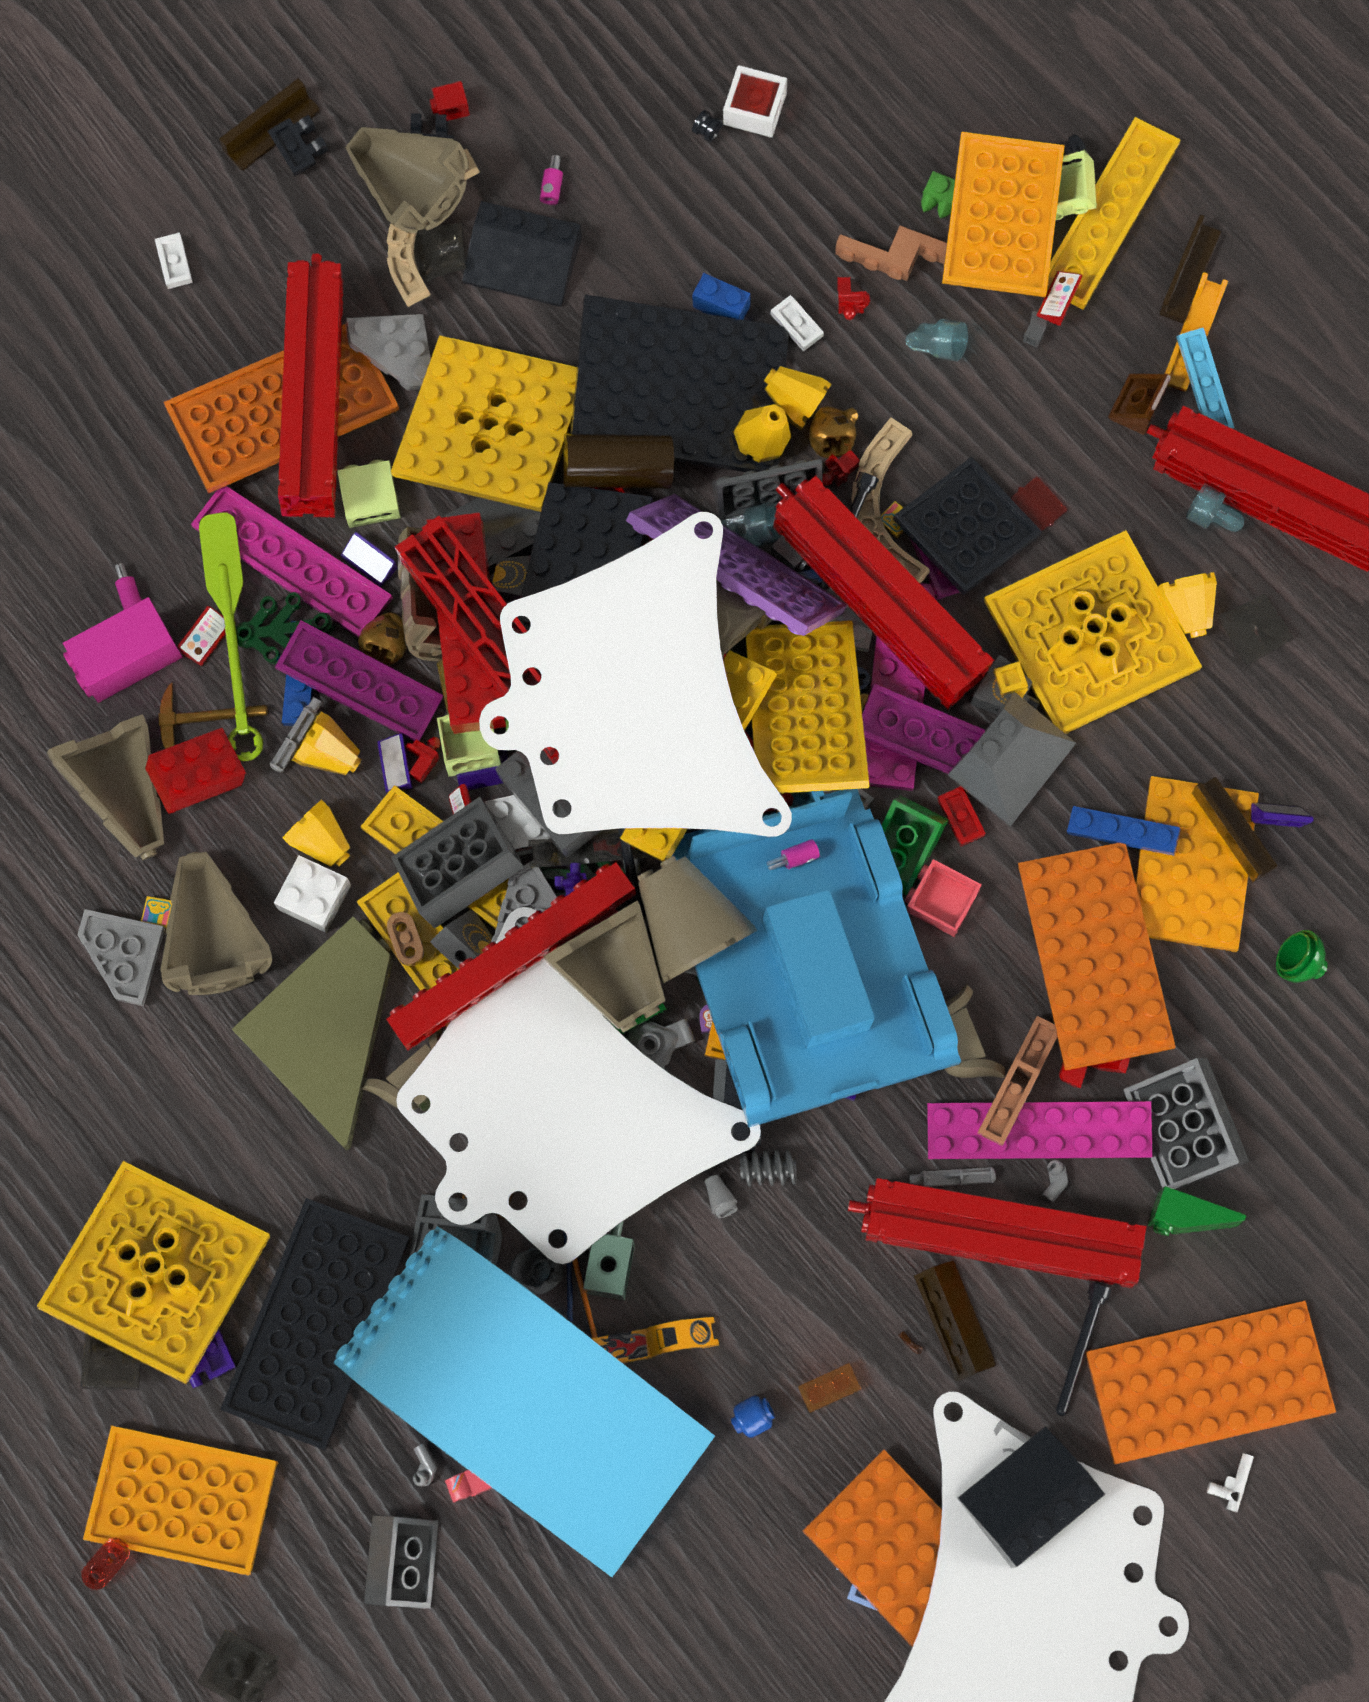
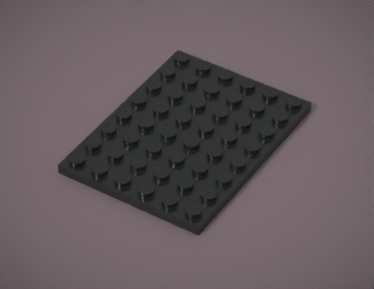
M585 294L583 298L571 434L671 435L675 462L740 472L768 470L778 465L779 458L758 463L753 460L751 455L741 453L734 430L746 410L775 404L765 391L768 384L764 380L772 368L776 371L780 366L786 368L788 331L783 326Z

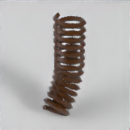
M905 1331L898 1335L907 1347L909 1346L910 1350L917 1354L922 1353V1347L911 1341L912 1339L907 1336L908 1334Z

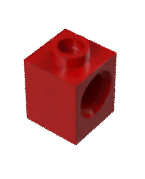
M462 81L432 88L434 98L429 99L433 115H447V121L470 116Z

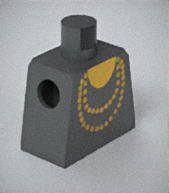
M530 556L500 558L497 560L495 573H489L490 583L506 604L520 599Z
M999 655L973 695L971 702L972 705L997 714L998 710L1011 695L1001 696L993 673L995 668L1011 664L1003 656ZM1025 675L1028 688L1015 693L1037 709L1040 702L1027 695L1033 682Z
M471 909L446 925L430 943L460 969L459 965L464 960L470 957L475 959L483 953L482 949L491 943L492 936L477 914Z

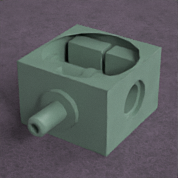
M623 1221L612 1228L610 1234H605L591 1245L583 1288L586 1294L625 1301L635 1244L633 1239L621 1236ZM608 1261H613L617 1264L616 1269L612 1272H604L602 1270L603 1265Z

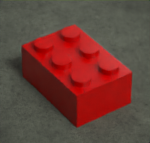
M223 728L150 754L145 766V770L168 814L240 787L246 775Z

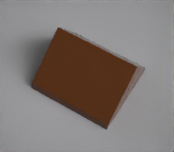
M1129 374L1108 418L1145 435L1166 393L1171 376L1169 374Z

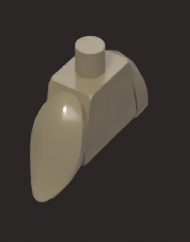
M965 984L959 993L945 1002L957 1033V1049L961 1063L944 1070L947 1074L959 1078H1005V1068L1001 1064L984 1059L986 1057L967 1008H964L973 994V990Z
M442 1029L428 1037L430 1048L425 1044L386 1078L389 1083L379 1079H367L362 1090L371 1092L398 1108L396 1101L398 1092L442 1036ZM417 1095L412 1100L411 1106L413 1110L419 1108L425 1112L429 1109L431 1103L427 1096Z

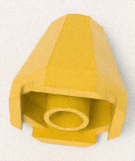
M782 366L777 371L772 368L764 380L768 384L765 391L777 406L785 410L789 422L799 430L804 427L806 420L811 417L831 386V383L821 377Z
M775 404L746 410L734 430L740 452L745 455H751L753 460L758 463L780 458L791 438L785 410Z
M1215 573L1193 575L1176 579L1173 584L1166 582L1159 585L1161 597L1177 620L1184 635L1190 634L1191 638L1207 635L1206 630L1211 629L1213 623L1217 585Z
M322 711L316 717L292 758L299 765L346 775L349 771L354 773L362 759L358 757L360 750L336 722Z
M323 800L314 805L283 836V839L290 846L330 867L334 864L339 867L350 857L347 851L351 847L331 808Z

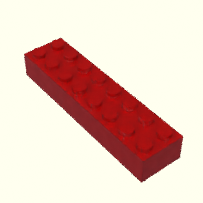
M480 513L443 517L442 519L448 529L452 531L490 581L484 526ZM437 611L450 727L454 734L480 731L479 720L482 710L487 704L502 696ZM503 716L494 717L490 722V729L506 727V720Z

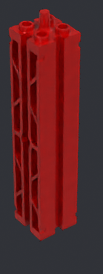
M312 254L311 266L308 261L297 260L295 262H288L278 499L282 516L303 517V514H313L314 517H335L343 316L342 297L344 287L341 263L333 261L322 262V255Z
M1186 406L1182 407L1179 414L1173 413L1167 425V430L1153 424L1149 426L1147 434L1160 439L1152 457L1156 460L1154 470L1162 474L1166 473L1170 478L1366 572L1369 571L1368 493L1207 416L1194 413L1192 409Z
M817 476L813 477L810 481L807 479L802 481L795 489L796 495L784 483L776 488V491L783 499L776 505L777 509L774 515L776 519L773 524L775 531L779 535L784 536V540L935 697L941 700V703L947 710L987 675L988 668L991 667L994 661L987 652L982 651V647L828 488L823 486V483Z
M439 515L424 525L421 532L415 536L413 534L396 545L395 549L402 565L411 574L414 581L503 697L509 692L511 687V675L500 623V614L507 604ZM515 617L512 621V629L518 634L526 633L525 627ZM534 667L527 668L523 672L522 679L527 685L534 686L540 682L541 672ZM554 747L543 749L550 761L555 764L559 759L558 750Z
M880 1178L876 1179L875 1185H869L866 1203L850 1200L848 1211L864 1214L861 1232L866 1233L865 1240L881 1241L884 1244L1105 1284H1119L1127 1288H1132L1139 1281L1142 1261L1141 1254L1147 1226L1129 1225L1126 1222L897 1181L889 1182L886 1179Z

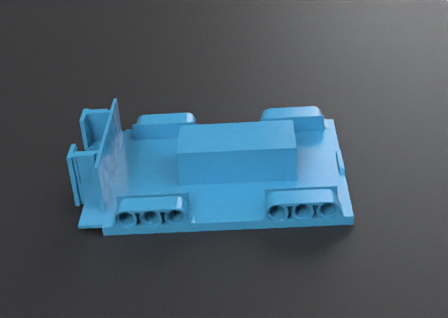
M843 789L825 795L823 791L790 792L794 797L792 806H789L792 813V821L789 828L783 834L768 837L748 833L702 829L685 834L672 857L675 856L676 860L686 857L757 929L756 932L695 965L749 1128L833 1103L835 1100L875 1088L886 1087L961 1063L957 1049V1033L936 975L926 965L902 897V882L879 820H874L871 810L864 809L858 789ZM776 811L762 815L763 822L770 827L777 826L782 819L781 813H776ZM810 839H813L817 844L820 853L818 859L792 869H787L784 865L769 870V866H767L768 861L781 857V851Z

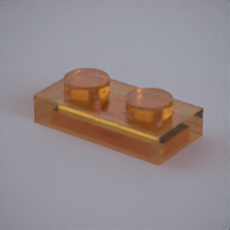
M849 1363L798 1386L809 1413L861 1390Z

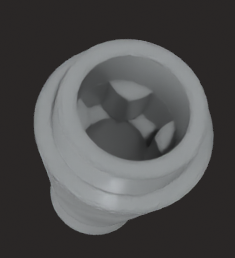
M713 1175L704 1181L712 1213L716 1214L717 1218H725L738 1210L736 1206L738 1201L724 1184L720 1175Z

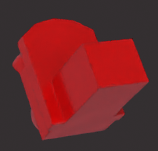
M837 277L838 313L843 314L847 320H852L856 313H864V308L870 304V295L866 291L851 292L850 277Z
M851 450L839 459L833 454L829 456L824 462L823 486L832 484V481L837 486L845 483L847 476L859 467L860 459Z
M437 737L430 738L427 741V745L416 739L413 744L407 743L405 746L411 754L418 757L409 774L420 783H423L431 769L435 767L440 759L438 752H436V749L440 747V739Z

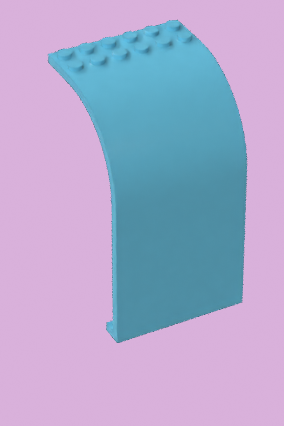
M437 1226L435 1230H431L425 1236L420 1250L408 1258L406 1268L400 1276L397 1275L392 1279L388 1286L389 1290L384 1297L379 1298L371 1308L372 1313L368 1318L357 1325L353 1333L354 1336L349 1343L344 1344L338 1350L336 1360L333 1363L431 1442L609 1576L613 1577L715 1436L545 1302L472 1248Z

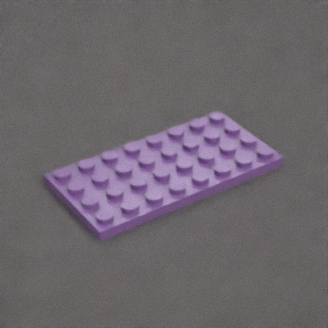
M676 494L631 511L626 521L633 525V529L638 533L647 534L655 539L693 514L702 511ZM701 521L695 525L694 533L700 539H707L712 535L713 527L709 522ZM723 525L716 580L721 582V586L724 589L738 593L747 604L758 606L765 611L769 618L781 621L788 626L789 631L796 635L804 636L844 613L847 604Z

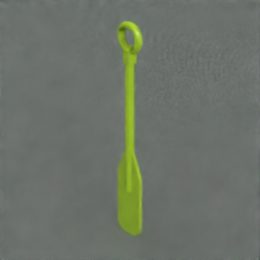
M216 513L206 515L199 522V533L206 587L224 616L237 726L230 732L228 739L235 751L237 749L236 741L233 739L238 733L239 735H246L252 732L256 735L253 737L254 746L257 748L253 753L248 751L242 752L241 755L236 754L240 761L247 762L255 759L261 753L263 738L256 728L248 724L234 619L243 588V574L235 519L229 513Z

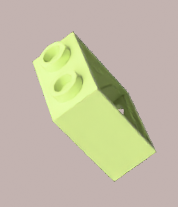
M1085 151L1063 156V162H1069L1073 159H1082V161L1062 165L1056 220L1071 214H1084L1088 210L1097 208L1094 160Z
M374 460L367 465H348L342 470H337L349 528L401 518L389 460ZM378 515V517L368 518L370 516ZM359 518H366V519H364V520H358V521H356V519H359Z
M449 714L437 718L448 777L501 765L499 751L488 745L483 739L481 731L454 734L450 727Z

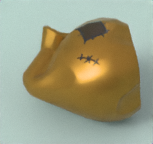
M824 406L819 409L813 418L809 432L811 447L817 455L822 458H829L832 454L834 456H843L852 449L856 438L854 425L858 419V413L853 407L845 411L830 406Z
M388 612L366 624L359 636L360 652L387 666L400 660L407 647L402 618L395 612Z

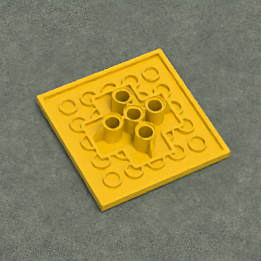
M439 335L392 466V476L541 512L548 482H553L564 449V434H569L572 425L577 367Z
M1126 530L984 598V602L1017 662L1020 661L1024 675L1033 682L1031 689L1040 702V706L1047 719L1065 734L1200 670L1202 667L1177 620L1161 597L1157 584ZM1075 603L1086 604L1088 609L1079 610L1076 608ZM1111 615L1122 616L1124 621L1116 622L1112 619ZM1089 625L1098 627L1100 632L1092 633L1087 627ZM1067 636L1074 638L1077 643L1073 645L1067 644L1063 638ZM1105 648L1107 650H1111L1113 655L1104 656L1100 652V649Z
M123 1161L37 1307L39 1310L187 1385L270 1239V1234ZM169 1238L175 1240L174 1244L169 1248H162L160 1246L163 1240ZM130 1250L136 1252L135 1256L130 1260H123L121 1258L124 1252ZM155 1262L160 1264L158 1271L154 1273L146 1271L149 1264ZM182 1275L185 1277L184 1282L180 1285H172L170 1283L174 1276ZM143 1287L146 1289L143 1296L138 1298L132 1296L135 1288Z

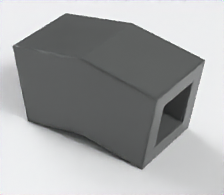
M1032 311L1030 324L1024 334L1023 341L1038 348L1045 335L1047 320L1037 317L1038 312Z

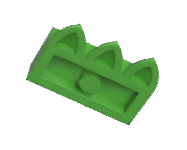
M934 171L932 172L923 191L921 205L924 212L930 211L938 203V215L941 219L951 213L955 179Z

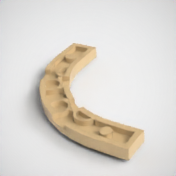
M465 149L468 169L465 170L464 180H467L480 173L469 151ZM390 224L387 236V263L394 283L407 307L430 295L415 263L414 243L417 233L405 232Z
M890 418L869 444L859 463L856 479L859 472H865L875 476L879 481L875 490L867 494L857 519L921 584L930 573L929 568L907 554L893 541L884 527L880 513V490L885 473L893 459L913 435L911 430ZM856 482L853 483L852 502L858 490Z

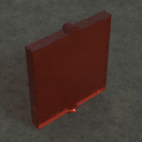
M1035 477L1023 488L1019 487L1018 492L1011 497L1041 531L1048 526L1052 527L1054 521L1068 510L1038 477Z

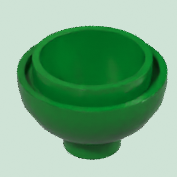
M1302 930L1288 937L1281 945L1276 958L1278 975L1292 983L1305 982L1311 978L1319 979L1325 974L1328 967L1325 960L1323 942L1310 930Z

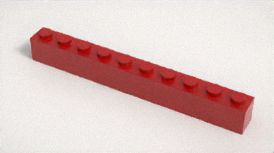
M616 862L611 866L609 863L605 864L596 871L597 875L589 881L584 879L573 887V892L567 896L560 895L550 903L551 907L544 912L539 910L529 916L527 919L529 922L522 927L515 926L508 930L503 940L498 943L495 941L489 943L482 949L483 953L475 959L470 957L464 960L459 965V970L451 975L450 973L442 975L436 980L437 985L429 990L425 988L413 996L414 1000L406 1006L401 1004L389 1013L391 1016L386 1020L408 1051L539 962L543 959V956L562 946L635 896L634 886Z

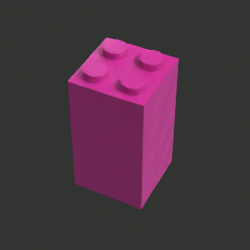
M149 597L63 642L67 650L63 655L70 668L72 667L76 674L77 682L82 690L85 691L87 697L93 696L98 703L183 658Z

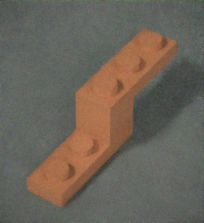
M899 226L889 252L840 234L836 243V255L844 261H855L863 264L869 270H879L887 273L893 279L908 281L918 255L923 256L927 261H937L944 264L947 243Z
M1036 1016L977 1134L1003 1146L1057 1039L1053 1023Z

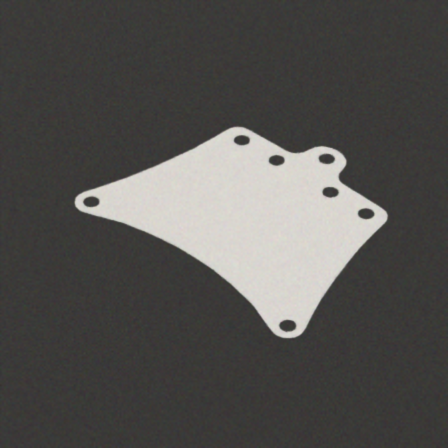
M709 512L693 514L659 537L613 562L564 584L512 601L503 608L500 614V623L511 675V687L505 696L490 702L482 710L479 720L480 731L483 739L489 746L497 750H517L527 756L546 826L552 832L571 834L618 828H691L774 837L783 834L789 828L792 821V813L759 764L733 703L720 649L716 576L722 544L723 525L714 514ZM701 521L709 522L713 527V533L707 539H700L694 533L695 525ZM517 616H525L531 622L530 629L524 634H518L512 629V621ZM530 667L537 668L541 672V680L534 686L527 685L522 679L523 672ZM503 716L508 720L509 728L504 734L497 735L491 731L490 722L494 717ZM546 747H554L559 752V759L553 765H546L540 759V753ZM565 799L570 802L572 810L567 817L559 818L554 815L552 806L557 800ZM775 808L780 811L782 819L777 826L770 827L763 822L762 815L766 809Z
M522 907L511 912L503 925L496 943L505 938V933L515 927V923L519 918H529L536 911L532 908ZM544 958L452 1020L431 1052L402 1086L396 1099L400 1112L446 1161V1175L440 1182L435 1195V1201L441 1214L452 1223L459 1225L471 1224L485 1214H500L547 1258L559 1264L569 1263L576 1259L612 1228L664 1193L693 1176L749 1150L756 1145L761 1133L760 1125L750 1127V1136L746 1140H735L731 1135L733 1125L738 1122L747 1124L742 1110L703 1095L669 1074L642 1054L589 1001L558 974ZM417 1095L427 1096L431 1103L429 1110L422 1114L416 1113L411 1106L414 1097ZM456 1133L466 1135L468 1146L464 1151L455 1152L451 1149L449 1141L452 1135ZM521 1191L526 1194L528 1202L522 1210H514L510 1207L508 1200L513 1192ZM457 1192L463 1193L468 1200L466 1208L459 1212L453 1211L448 1203L450 1196ZM555 1229L563 1230L568 1238L566 1245L559 1249L553 1248L548 1242L549 1234Z
M958 1392L942 1394L934 1405V1421L942 1462V1519L935 1574L918 1636L904 1670L885 1702H1132L1139 1667L1144 1658L1151 1654H1170L1177 1651L1185 1642L1189 1631V1620L1186 1610L1176 1600L1163 1595L1155 1583V1571L1164 1515V1504L1161 1497L1148 1488L1124 1481L1079 1462L1096 1481L1105 1495L1018 1567L1011 1568L957 1498L1013 1453L1011 1451L1003 1452V1449L1011 1448L1017 1450L1024 1443L1004 1428L996 1436L994 1429L1001 1419L980 1407L965 1395ZM956 1402L962 1407L963 1415L959 1421L951 1422L945 1418L944 1408L948 1403ZM1015 1429L1016 1431H1018L1019 1433H1021L1022 1435H1024L1026 1438H1028V1439L1031 1438L1030 1436H1028V1435H1026V1434L1020 1432L1019 1430ZM1140 1505L1148 1507L1152 1512V1520L1145 1526L1137 1524L1133 1518L1135 1508ZM1131 1562L1139 1564L1143 1569V1577L1136 1583L1129 1582L1124 1576L1125 1566ZM1171 1616L1177 1621L1178 1631L1174 1636L1167 1637L1160 1632L1159 1622L1163 1617ZM1116 1650L1124 1652L1128 1657V1665L1122 1671L1113 1670L1109 1665V1656Z

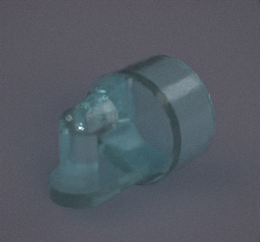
M940 319L936 324H920L915 332H910L907 335L905 342L912 350L932 353L935 358L959 361L967 347L968 328L964 322Z
M1206 483L1196 495L1185 517L1204 529H1207L1212 521L1232 532H1237L1244 526L1243 516L1222 504L1226 494Z
M770 502L749 507L745 510L744 515L721 521L722 525L740 535L738 524L745 523L747 533L740 536L757 547L776 542L782 536L773 528L774 520L776 519L774 517L776 508Z

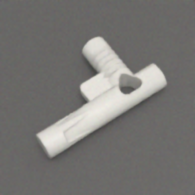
M1243 1453L1236 1478L1227 1476L1223 1487L1222 1485L1210 1482L1207 1493L1229 1500L1227 1509L1238 1512L1254 1457ZM1233 1492L1238 1493V1498L1236 1501H1234V1499L1231 1497V1493Z

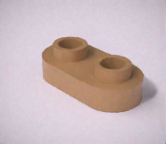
M397 912L388 919L387 930L395 953L402 964L415 966L424 957V948L412 917L407 913ZM399 924L407 925L406 930L403 932L397 931V927ZM414 949L415 955L408 957L406 956V951Z

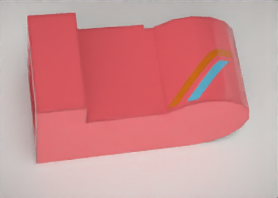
M470 1470L445 1481L453 1503L493 1489Z

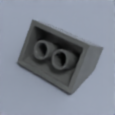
M372 1516L364 1604L431 1609L438 1521Z

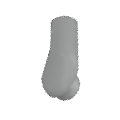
M1058 1160L1049 1162L1047 1166L1051 1184L1043 1192L1042 1196L1050 1203H1053L1068 1185L1066 1167Z

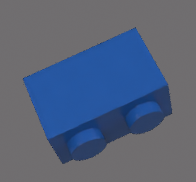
M703 273L692 294L693 308L710 315L744 320L750 308L751 293Z

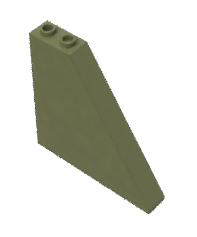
M354 917L346 922L232 1028L236 1035L346 1151L352 1144L364 1091L362 1087L366 1082L393 964V959L389 954L392 950L383 939L377 941L371 935L373 929L363 919L358 922Z

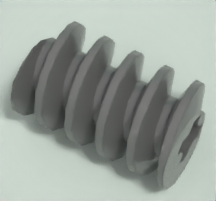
M766 1150L763 1151L762 1157L759 1159L756 1151H752L751 1157L748 1159L745 1152H742L740 1154L741 1183L745 1179L747 1185L752 1187L753 1181L756 1178L759 1186H763L765 1178H768L770 1185L774 1186L776 1178H779L781 1185H785L787 1178L790 1177L792 1184L796 1185V1155L792 1157L790 1150H786L784 1157L781 1158L779 1151L775 1150L773 1157L770 1158Z

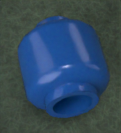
M755 1395L734 1406L735 1417L731 1418V1422L738 1434L743 1432L748 1438H753L772 1427V1419L775 1418V1414L766 1398L761 1399Z

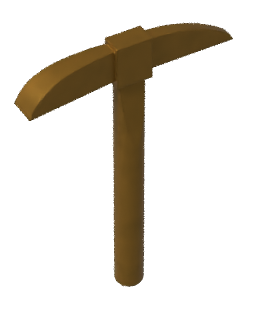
M170 683L165 690L160 705V713H158L161 738L165 749L175 745L174 727L178 724L236 719L235 708L175 714L173 712V683ZM266 705L246 707V714L248 717L265 716L268 714V707Z

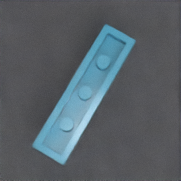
M1204 328L1178 335L1176 338L1200 414L1233 429V421Z

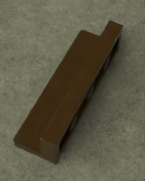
M297 78L220 137L219 141L226 155L243 171L276 146L268 130L289 118L293 124L307 115L312 118L320 112V109L308 96L304 83Z
M1202 214L1199 215L1159 314L1184 324L1203 272L1205 273L1222 232L1203 225L1205 216Z
M1214 777L1205 784L1199 783L1195 786L1192 792L1193 796L1252 882L1254 883L1278 867L1217 777Z
M950 1261L936 1265L914 1275L956 1382L995 1367L996 1363L955 1262Z

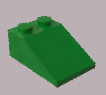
M900 795L893 800L881 826L902 882V893L908 895L911 888L914 887L921 869L927 863L949 819Z
M1164 1186L1157 1193L1147 1225L1153 1227V1232L1169 1236V1233L1181 1234L1234 1228L1245 1221L1246 1215Z

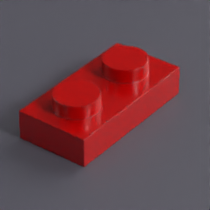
M961 786L937 797L945 817L949 819L948 823L960 847L985 836L986 833L965 790Z

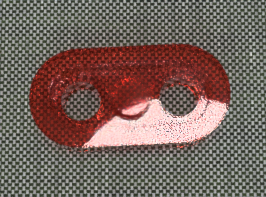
M110 1538L105 1541L83 1568L81 1573L83 1583L88 1588L94 1590L104 1588L129 1558L130 1551L128 1545L119 1538ZM108 1553L115 1554L116 1559L110 1558ZM91 1573L97 1574L99 1579L93 1578Z

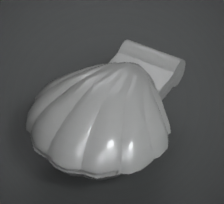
M687 1019L680 1020L666 1027L651 1021L643 1022L631 1029L627 1040L661 1068L668 1065L674 1050L696 1041Z

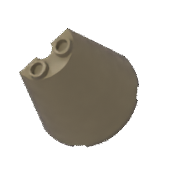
M675 856L660 863L662 869L653 873L652 869L637 877L662 983L669 981L757 931L756 927L686 857L676 860Z
M637 901L543 956L544 960L616 1028H621L622 1032L637 1025L635 1019L642 1014L645 1018H648L660 1011L658 1005L665 1001L643 915Z

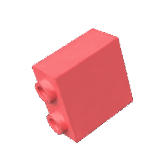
M933 859L929 866L924 864L917 879L921 880L917 889L911 888L904 902L908 903L907 912L955 937L980 891L981 884Z

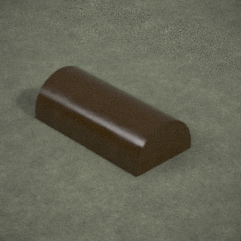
M564 434V487L671 488L674 473V447L671 435Z

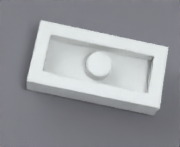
M180 233L156 238L155 242L167 288L170 289L193 283Z
M791 295L771 309V316L780 326H783L788 331V335L803 352L823 337L824 332Z

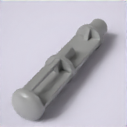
M313 697L309 705L303 708L299 718L272 762H270V767L280 773L284 772L291 757L318 716V709L323 702Z
M993 1167L923 1171L920 1174H910L909 1184L925 1187L992 1184L995 1182L996 1173Z

